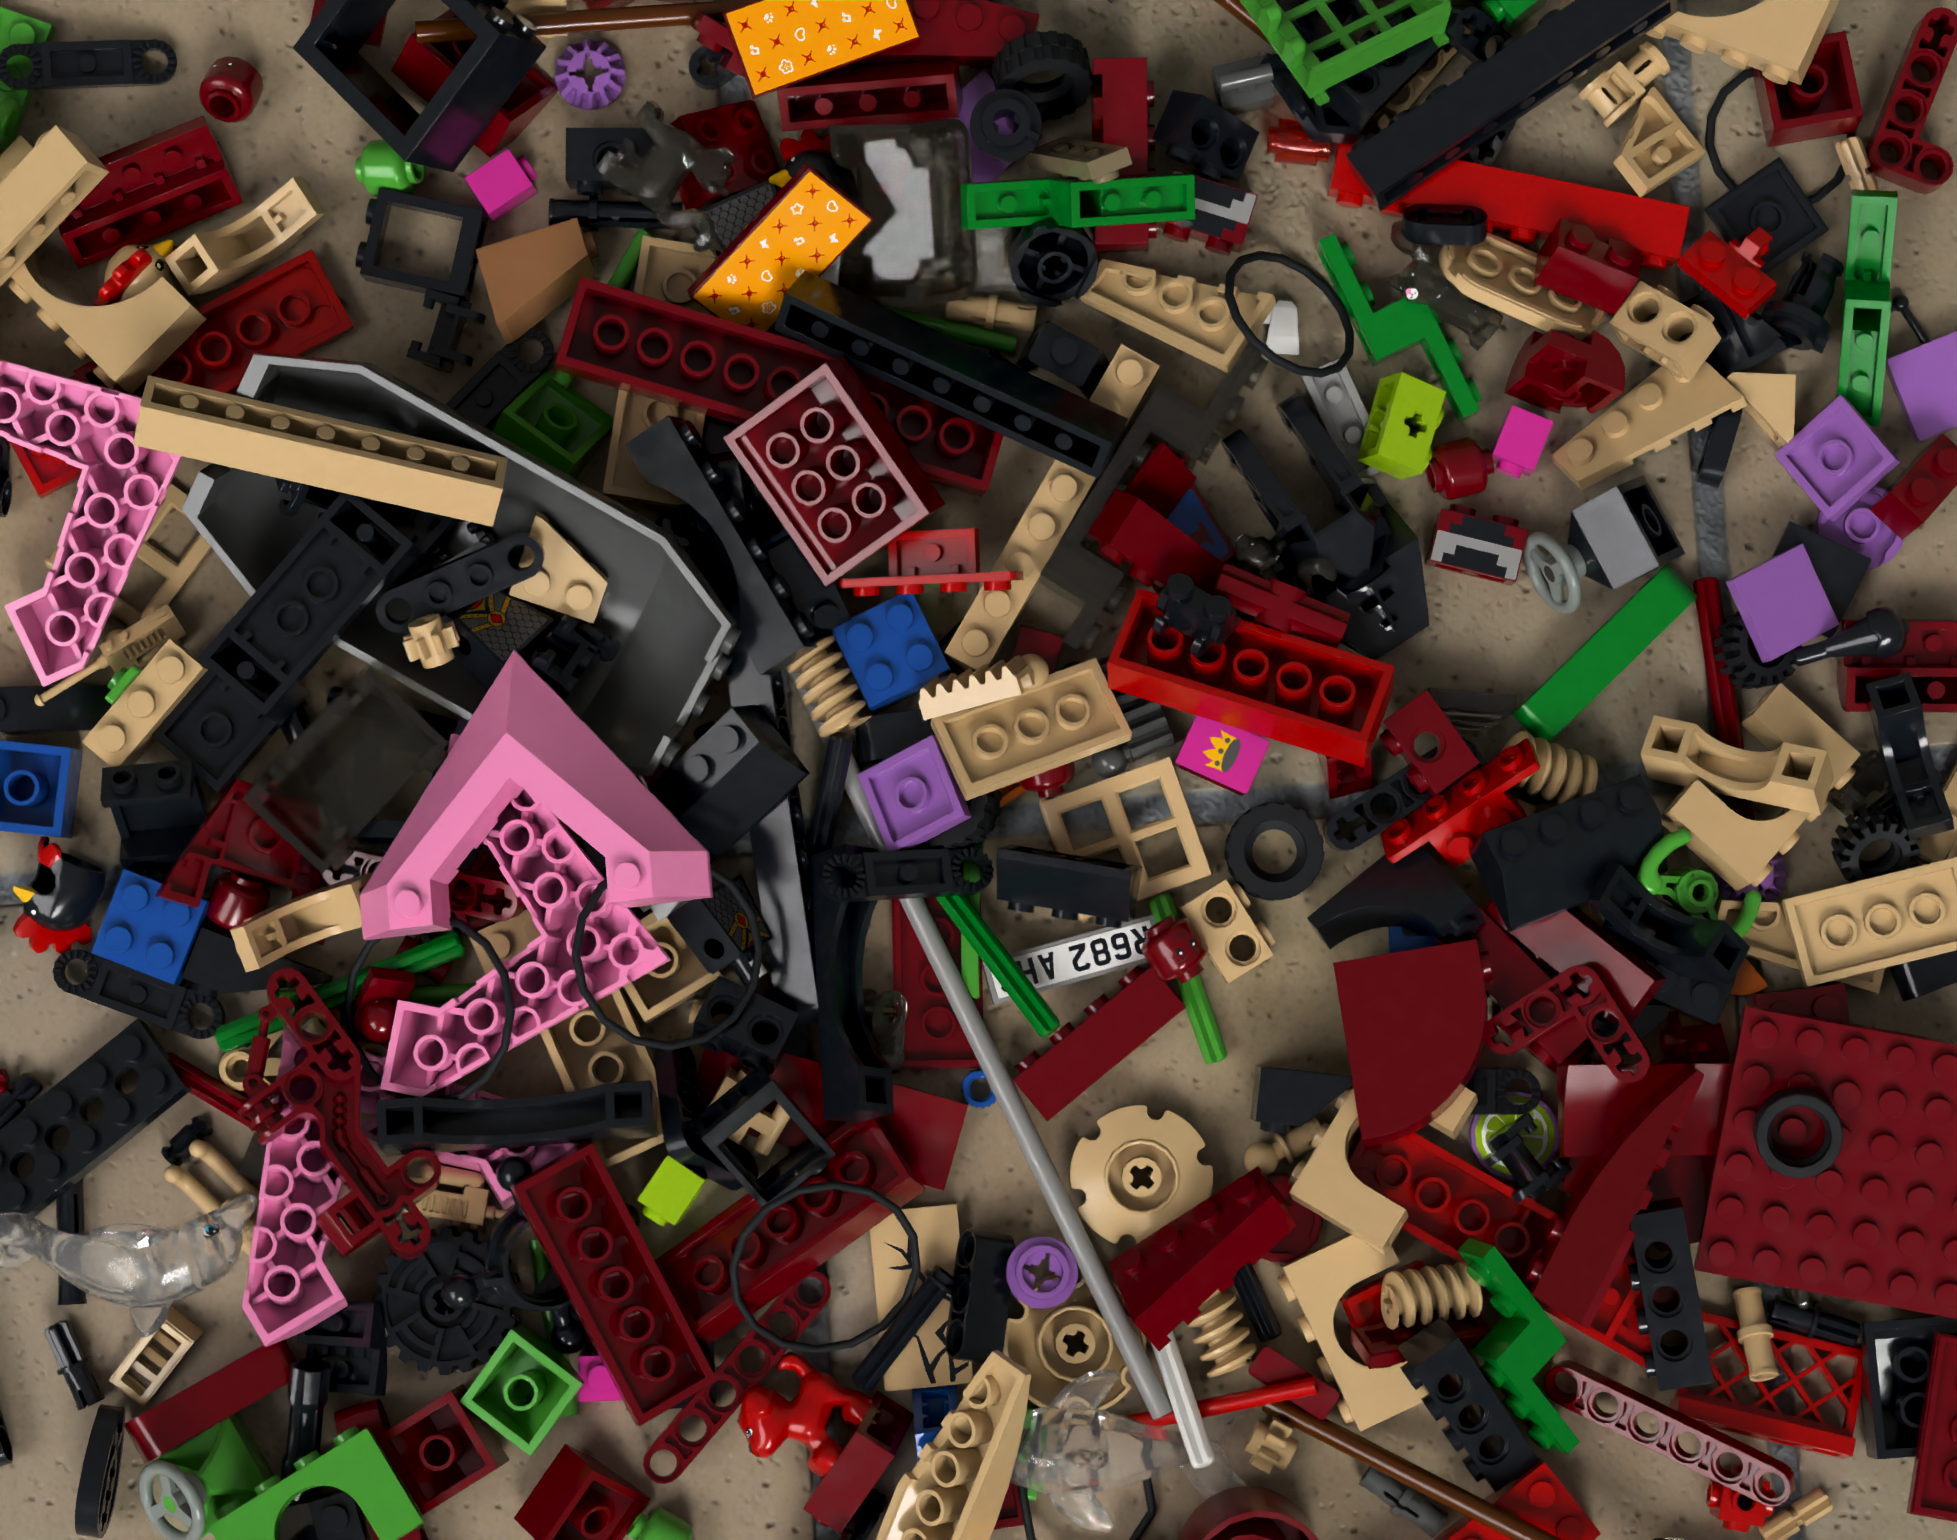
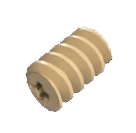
M828 636L815 641L818 646L817 648L786 667L790 674L802 673L794 683L798 690L810 689L803 696V703L806 706L818 705L811 712L810 717L813 721H825L817 731L820 737H830L838 732L845 733L872 717H859L857 714L867 704L865 700L851 701L850 696L859 688L858 685H843L842 680L851 672L850 668L836 669L834 666L843 657L842 652L828 653L826 650L835 641L834 636Z
M1523 731L1514 734L1502 749L1503 751L1507 747L1514 746L1527 738L1533 744L1540 764V768L1536 772L1514 785L1513 788L1520 789L1526 783V791L1529 794H1537L1541 790L1543 799L1552 800L1556 796L1558 804L1594 792L1596 789L1598 767L1596 760L1590 755H1580L1574 749H1564L1558 743H1549L1541 737L1534 738L1530 733Z
M1461 1261L1452 1266L1441 1264L1436 1268L1426 1266L1419 1269V1271L1407 1269L1402 1274L1397 1271L1387 1273L1382 1281L1380 1295L1381 1312L1387 1328L1391 1330L1396 1329L1399 1324V1316L1404 1326L1407 1328L1414 1326L1416 1313L1420 1323L1423 1325L1431 1323L1433 1312L1436 1319L1442 1316L1447 1321L1449 1308L1456 1320H1462L1465 1317L1466 1307L1470 1316L1473 1318L1479 1316L1483 1303L1480 1284L1475 1282L1467 1273L1466 1267L1468 1264Z
M1218 1289L1198 1307L1201 1314L1187 1325L1188 1328H1202V1332L1193 1339L1194 1344L1209 1345V1349L1200 1356L1201 1361H1215L1216 1363L1207 1373L1208 1378L1228 1373L1252 1361L1248 1360V1358L1257 1350L1255 1343H1241L1250 1334L1249 1327L1234 1326L1243 1317L1242 1310L1227 1309L1236 1301L1235 1293L1222 1294Z

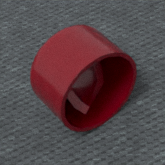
M1240 1486L1226 1489L1206 1499L1190 1515L1179 1540H1319L1307 1517L1294 1502L1278 1492L1256 1486Z

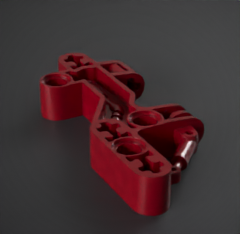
M282 968L275 971L267 983L269 1004L262 1007L258 1012L260 1020L258 1036H253L246 1074L243 1080V1089L250 1100L237 1111V1114L240 1118L249 1117L251 1122L248 1124V1127L251 1131L258 1130L261 1135L257 1141L261 1146L273 1141L303 1120H310L318 1125L322 1155L347 1187L349 1193L316 1218V1222L342 1257L354 1252L379 1233L399 1257L415 1259L422 1256L428 1250L431 1230L426 1218L417 1208L416 1204L431 1194L439 1185L441 1180V1163L438 1157L431 1151L416 1149L387 1167L360 1130L361 1055L357 1047L307 979L298 970ZM285 984L289 989L297 986L295 988L296 999L302 1007L297 1013L295 1012L294 1004L287 996L279 999V987ZM278 1017L307 1058L271 1085H268L263 1080L271 1039L267 1038L269 1023ZM311 1018H317L326 1024L327 1029L322 1036L310 1038L302 1033V1025ZM332 1042L333 1050L341 1060L350 1058L348 1061L349 1071L344 1073L340 1068L331 1070L333 1067L332 1056L326 1048ZM303 1080L311 1082L316 1087L315 1095L306 1101L295 1099L291 1095L290 1090L296 1082ZM279 1094L283 1095L287 1107L293 1111L284 1118L280 1114L284 1109L281 1104H273L271 1102ZM417 1162H424L432 1167L434 1174L429 1181L416 1183L409 1178L407 1174L408 1169ZM403 1209L408 1211L402 1214V1221L410 1231L417 1228L421 1230L418 1234L419 1244L415 1246L410 1241L403 1244L400 1242L402 1230L394 1219L401 1214ZM339 1218L342 1219V1221L345 1223V1225L348 1227V1229L351 1231V1233H352L353 1235H351V1234L348 1232V1230L346 1229V1227L343 1225V1223L340 1221ZM394 1220V1221L392 1222V1224L390 1225V1227H388V1226L385 1224V1223H388V1222Z

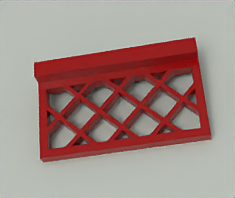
M1701 1311L1703 1323L1717 1326L1727 1343L1709 1354L1712 1375L1718 1387L1706 1395L1687 1391L1688 1387L1678 1388L1675 1391L1674 1399H1671L1670 1408L1711 1428L1841 1459L1853 1456L1856 1438H1853L1862 1390L1861 1349L1815 1338L1809 1339L1806 1336L1773 1329L1774 1336L1770 1339L1773 1355L1788 1381L1768 1392L1763 1382H1753L1762 1397L1750 1405L1738 1403L1728 1387L1747 1374L1749 1375L1746 1356L1737 1344L1738 1338L1737 1336L1733 1338L1728 1330L1738 1331L1740 1329L1739 1320ZM1772 1339L1786 1343L1777 1348ZM1792 1345L1804 1347L1814 1364L1797 1375H1794L1781 1355V1352ZM1731 1347L1745 1370L1725 1382L1711 1359ZM1816 1350L1830 1354L1821 1359ZM1837 1355L1855 1359L1852 1378L1840 1386L1824 1364ZM1818 1368L1832 1391L1812 1402L1798 1380ZM1790 1385L1794 1387L1806 1406L1793 1416L1783 1414L1772 1398ZM1850 1386L1847 1399L1842 1390ZM1722 1391L1727 1400L1713 1396ZM1835 1395L1845 1409L1842 1428L1826 1424L1816 1408ZM1766 1401L1772 1411L1757 1407ZM1810 1412L1815 1421L1801 1417Z

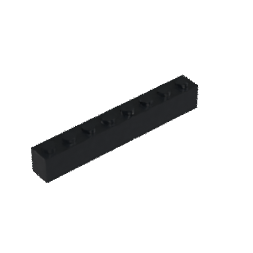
M1575 0L1562 10L1554 9L1540 19L1538 26L1525 35L1517 34L1511 37L1502 45L1498 53L1486 61L1480 59L1472 63L1464 71L1463 76L1449 86L1444 84L1435 88L1428 94L1426 101L1412 111L1409 109L1401 111L1390 120L1388 127L1376 135H1367L1359 139L1352 146L1351 152L1346 154L1351 172L1377 208L1382 211L1679 11L1678 0Z
M804 271L784 294L774 327L775 331L805 343L834 358L844 356L849 365L1097 479L1116 453L1128 418L810 272Z

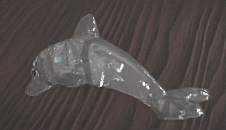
M243 1194L205 1215L167 1228L140 1223H114L92 1229L89 1236L69 1234L54 1229L27 1214L1 1213L0 1271L18 1268L38 1258L65 1280L87 1294L128 1307L133 1325L139 1336L149 1337L164 1324L172 1303L204 1291L228 1274L240 1258L244 1225L255 1211L258 1204L257 1197L252 1194Z
M1115 1369L1087 1372L1064 1386L1048 1407L1026 1411L1020 1446L1010 1479L1012 1484L1047 1494L1060 1513L1082 1528L1109 1532L1115 1524L1096 1497L1095 1493L1117 1489L1141 1482L1175 1467H1179L1195 1489L1208 1498L1226 1489L1248 1486L1233 1471L1222 1447L1233 1428L1245 1416L1253 1412L1254 1407L1202 1418L1215 1456V1462L1204 1468L1194 1469L1190 1463L1180 1432L1098 1409L1120 1378ZM1230 1392V1393H1225V1394H1220V1395H1214V1396H1212V1397H1217V1396L1226 1395V1394H1231V1393H1236V1392Z

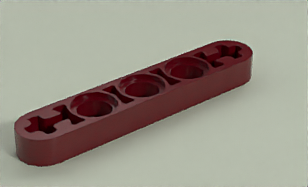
M354 845L337 846L323 854L320 861V872L324 880L331 885L373 872L375 865L381 862L386 852ZM343 858V863L346 865L362 866L360 871L353 870L343 873L342 868L336 866V860ZM457 868L459 872L448 885L451 912L493 921H506L519 916L525 909L522 899L516 896L505 877ZM458 879L467 881L472 888V897L468 903L460 902L454 894V886ZM504 892L505 898L511 900V906L503 908L501 901L493 899L484 901L486 894L496 895Z

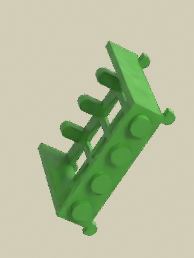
M1239 0L1310 99L1314 98L1319 106L1330 101V97L1325 92L1329 87L1430 37L1433 38L1438 47L1449 43L1450 40L1445 33L1452 9L1450 0H1397L1381 9H1378L1372 0H1358L1368 15L1344 27L1327 6V4L1335 0H1310L1285 13L1276 0ZM1408 7H1411L1417 16L1394 27H1391L1386 18ZM1317 9L1333 32L1307 44L1292 24V21ZM1373 24H1376L1382 32L1358 45L1350 37ZM1339 41L1346 49V51L1323 62H1320L1314 54Z

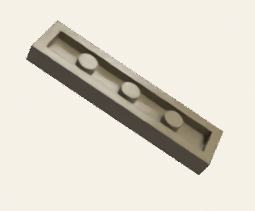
M1061 137L1035 147L1026 156L1029 169L1046 171L1047 175L1061 174L1062 178L1077 177L1078 181L1090 179L1093 180L1094 184L1111 181L1120 176L1119 169L1132 165L1128 148L1125 146Z

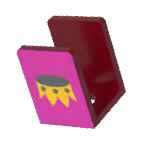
M1195 715L1174 761V766L1243 796L1251 787L1269 747V741L1251 732Z

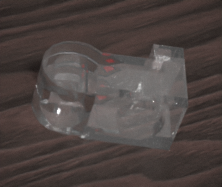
M1010 227L971 230L973 292L1017 291V287L1011 279L1009 267H1004V243L1009 237Z

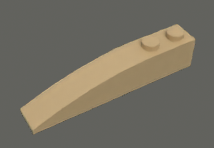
M999 1350L991 1352L963 1391L964 1398L955 1410L948 1412L940 1423L942 1429L932 1442L925 1444L918 1454L920 1459L912 1471L905 1473L898 1482L875 1540H990L1009 1487L1020 1446L1027 1411L1031 1380L1030 1372Z

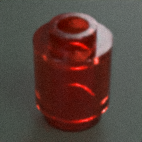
M1278 118L1277 127L1269 126L1266 153H1274V162L1316 166L1317 162L1328 163L1330 143L1312 142L1297 119Z

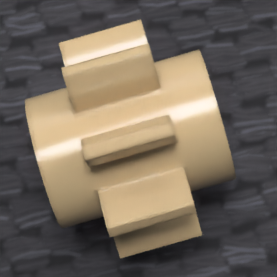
M430 614L408 624L410 634L403 637L404 641L402 643L409 662L420 659L423 668L429 669L441 666L454 659L455 655L452 648L460 645V638L453 620L443 623L440 614Z
M1274 1416L1269 1425L1258 1420L1243 1448L1244 1451L1252 1454L1249 1461L1250 1466L1267 1475L1270 1474L1273 1466L1284 1471L1290 1463L1299 1441L1290 1437L1293 1430L1292 1426Z

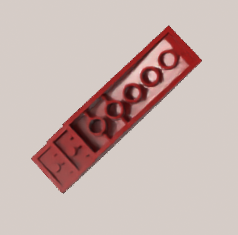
M311 249L197 307L196 309L207 320L151 376L237 395L235 393L254 354L271 353L306 356L350 331L354 326ZM94 360L73 370L75 375L69 377L109 388L93 373V370L98 366ZM146 381L132 395L142 397ZM117 385L113 389L120 392L128 393L119 385ZM10 442L41 499L79 480L82 469L69 465L66 461L43 452L38 453Z
M1416 1133L1392 1142L1369 1147L1364 1146L1362 1139L1359 1141L1349 1159L1350 1169L1363 1184L1406 1209L1409 1217L1401 1229L1459 1262L1466 1263L1457 1250L1468 1238L1494 1245L1522 1283L1526 1284L1527 1279L1524 1278L1527 1265L1535 1254L1541 1255L1548 1241L1545 1238V1231L1550 1220L1556 1214L1555 1212L1528 1197L1516 1203L1511 1197V1194L1515 1191L1513 1188ZM1626 1254L1589 1329L1534 1297L1544 1311L1646 1368L1643 1352L1650 1351L1651 1344L1649 1334L1640 1335L1635 1311V1308L1644 1307L1641 1290L1632 1291L1627 1264L1636 1263L1635 1258ZM1662 1286L1654 1292L1653 1299L1662 1304L1670 1303L1676 1298L1678 1291L1671 1286ZM1669 1331L1663 1334L1661 1343H1663Z

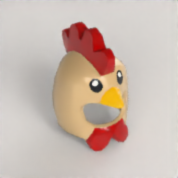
M168 239L154 245H126L118 250L108 262L104 285L100 288L99 296L93 306L111 305L132 298L152 286L162 276L183 295L184 288L176 277L172 279L170 267L165 261V258L178 248L174 245L173 240Z

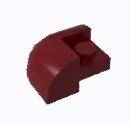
M1550 329L1546 334L1534 331L1527 338L1514 361L1506 384L1505 394L1560 414L1562 406L1574 408L1587 407L1586 410L1590 413H1595L1606 407L1624 392L1625 366L1620 352L1611 341L1595 330L1581 341L1565 331Z

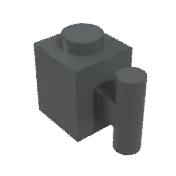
M1265 55L1213 67L1211 79L1217 104L1232 115H1239L1273 106L1275 100L1274 93H1278V91L1271 82L1274 80L1271 64H1261Z

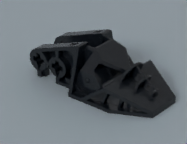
M1295 393L1276 406V410L1282 417L1281 420L1289 433L1292 431L1304 447L1309 457V464L1314 471H1317L1332 494L1335 508L1338 509L1343 506L1351 509L1350 512L1317 533H1314L1307 522L1309 519L1307 515L1301 512L1241 429L1222 439L1221 444L1229 457V462L1245 478L1253 494V499L1276 532V535L1261 551L1280 581L1307 592L1306 596L1350 613L1348 625L1340 643L1363 657L1377 660L1430 625L1419 540L1389 504L1374 479L1360 478L1304 400Z

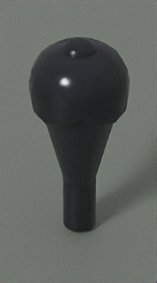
M1875 608L1867 611L1866 617L1832 637L1818 643L1794 649L1795 663L1797 666H1803L1830 657L1877 655L1880 659L1888 658L1900 653L1905 648L1910 626L1908 621L1901 618L1900 614L1893 608Z

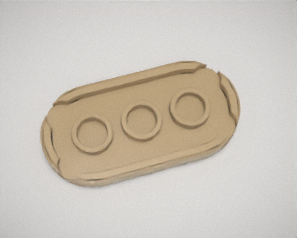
M1487 232L1486 239L1479 244L1467 246L1443 245L1439 252L1438 259L1441 271L1446 279L1462 294L1546 332L1550 329L1565 331L1572 334L1575 339L1583 340L1593 330L1597 331L1605 318L1606 312L1535 284L1537 253Z

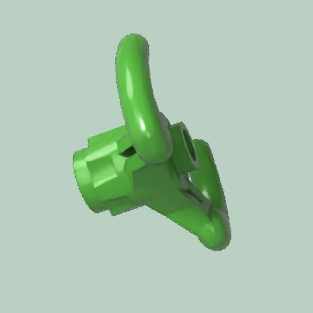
M1684 827L1665 835L1652 846L1643 859L1636 880L1652 896L1661 894L1663 899L1669 901L1674 908L1679 909L1685 915L1699 919L1719 920L1714 908L1718 898V883L1712 874L1687 865H1681L1680 868L1668 870L1667 874H1659L1658 868L1662 861L1672 851L1689 843L1692 837L1691 832ZM1750 890L1746 893L1742 909L1731 926L1741 938L1749 932L1758 915L1762 896L1756 890Z

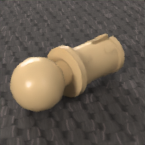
M1313 1117L1302 1126L1291 1129L1289 1134L1273 1133L1275 1143L1271 1145L1262 1141L1250 1145L1243 1155L1247 1171L1250 1172L1259 1166L1264 1174L1268 1176L1275 1171L1279 1160L1284 1159L1288 1165L1293 1164L1292 1159L1314 1149L1315 1147L1311 1146V1143L1321 1127L1318 1120Z

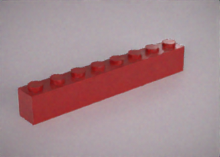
M1338 143L1327 196L1336 198V204L1348 208L1359 209L1362 208V204L1376 206L1350 170L1346 154L1351 152L1354 144ZM1456 160L1382 211L1379 210V212L1392 217H1402L1404 209L1415 204L1474 206L1483 209L1487 213V232L1492 234L1493 230L1510 233L1509 238L1511 240L1527 244L1536 243V239L1547 240L1560 218H1563L1575 224L1589 227L1594 232L1596 240L1606 243L1608 238L1624 241L1632 247L1641 250L1640 266L1654 270H1666L1667 265L1673 266L1680 259L1690 207Z

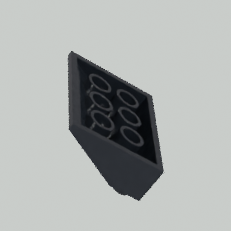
M1935 1316L1862 1322V1413L1868 1457L1874 1459L1915 1457L1934 1332L1957 1336V1319Z

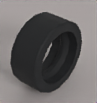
M1792 1087L1777 1091L1765 1099L1755 1115L1753 1126L1758 1153L1768 1167L1783 1176L1798 1179L1816 1176L1829 1168L1841 1152L1844 1135L1839 1115L1827 1098L1812 1089ZM1796 1106L1806 1107L1816 1112L1824 1122L1826 1131L1824 1142L1819 1150L1810 1157L1801 1159L1789 1158L1778 1152L1772 1143L1770 1135L1772 1123L1777 1115L1787 1108Z

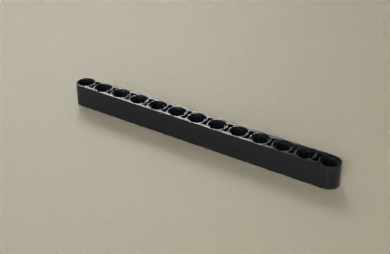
M732 451L705 455L707 459H713L724 475V481L721 484L728 496H734L744 508L747 515L744 523L751 535L756 534L762 540L754 482ZM706 520V539L714 591L737 622L736 628L738 629L740 617L739 592L733 565L721 539ZM738 639L729 653L732 661L726 671L731 707L756 704L793 751L782 671L775 675H759ZM797 785L750 830V838L762 917L771 933V940L766 942L774 1001L799 1013L798 1024L818 1022L819 1016L811 870L800 793Z

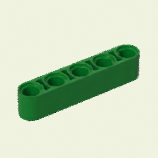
M1668 564L1664 565L1563 663L1512 716L1534 738L1541 737L1550 742L1664 631L1698 595Z

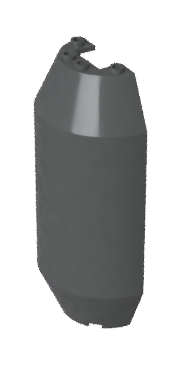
M256 353L253 355L235 393L241 397L508 458L503 491L493 527L482 525L486 532H491L496 541L519 532L530 533L536 512L542 513L566 540L569 539L581 551L582 556L589 563H593L609 578L594 623L612 636L613 642L616 639L619 640L621 648L612 661L603 662L599 658L600 655L597 654L592 658L581 675L573 671L571 675L579 680L564 701L635 775L652 777L661 764L668 768L672 765L682 747V744L677 742L692 716L701 718L707 709L713 695L706 691L713 678L720 681L732 661L729 653L741 634V631L736 628L737 622L674 534L372 363L271 353ZM212 463L198 472L181 510L251 597L318 520V514L325 512L326 509L303 502L294 516L284 515L280 513L279 503L281 499L290 501L291 492L288 491L287 494L280 492L275 477ZM452 518L456 525L440 542L452 558L471 547L474 543L479 542L475 533L470 534L467 529V524L470 522ZM523 544L515 545L509 551V556L516 567L519 565L525 547ZM430 553L408 580L429 571L437 563L441 565L440 558L438 556L434 557ZM386 582L334 642V645L469 721L489 689L456 656L441 666L429 669L423 668L420 659L409 662L402 642L404 641L403 637L409 635L410 631L404 633L391 632L385 629L377 619V602L383 592L393 587ZM508 587L502 591L509 594L511 587ZM394 598L387 604V612L394 620H406L412 615L411 605L405 599ZM519 599L554 620L550 628L552 632L562 618L567 615ZM446 615L441 617L443 623L452 620Z

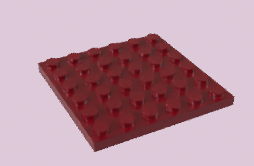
M1744 1004L1694 1263L1695 1270L1957 1319V1042ZM1792 1087L1812 1089L1827 1098L1839 1115L1844 1135L1841 1152L1833 1164L1816 1176L1802 1179L1783 1176L1768 1167L1758 1153L1753 1134L1755 1115L1765 1099L1779 1090ZM1796 1106L1787 1108L1777 1115L1772 1123L1770 1135L1772 1143L1778 1152L1789 1158L1801 1159L1810 1157L1819 1150L1824 1142L1826 1131L1824 1122L1816 1112L1806 1107Z

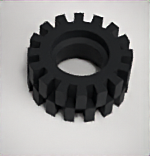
M1739 611L1724 619L1726 624L1719 625L1716 632L1723 635V637L1714 639L1713 647H1721L1722 653L1714 654L1716 662L1724 660L1726 665L1719 670L1723 675L1733 674L1729 681L1734 685L1742 684V688L1745 689L1767 687L1784 682L1786 680L1785 677L1793 675L1796 671L1791 666L1796 664L1793 656L1794 649L1763 664H1758L1751 658L1747 646L1749 632Z
M1873 806V814H1869L1866 808L1859 809L1860 818L1855 820L1850 814L1845 818L1849 826L1845 828L1838 825L1835 830L1839 838H1832L1831 845L1835 850L1831 851L1832 856L1844 878L1849 883L1918 866L1919 862L1915 857L1920 856V848L1917 845L1918 841L1917 839L1909 840L1901 815L1898 816L1890 808L1884 812L1881 806ZM1879 839L1891 841L1889 850L1882 857L1872 861L1860 859L1862 850L1869 843Z

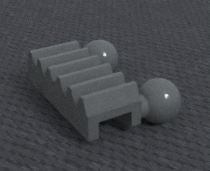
M1110 655L1097 660L1107 682V662ZM1073 661V662H1070V663L1066 664V665L1062 668V670L1065 669V668L1074 666V665H1076V664L1082 663V662H1081V661ZM1111 689L1131 729L1132 736L1131 740L1126 742L1127 745L1122 747L1117 745L1093 754L1092 764L1097 774L1104 778L1117 776L1125 771L1127 763L1175 745L1174 737L1160 704Z

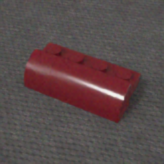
M203 115L99 157L98 159L109 170V173L61 222L59 231L78 269L113 256L126 245H140L239 205L243 201L219 141H216Z
M1842 619L1841 631L1861 619ZM1906 619L1909 623L1910 631L1907 634L1905 648L1900 653L1884 659H1880L1877 655L1840 657V661H1837V687L1842 709L1845 712H1870L1865 684L1910 672L1923 712L1957 713V620Z

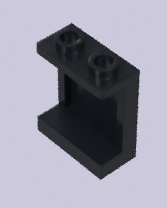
M193 759L102 768L100 800L104 808L110 807L121 837L120 862L123 869L134 870L174 866L209 815V809Z

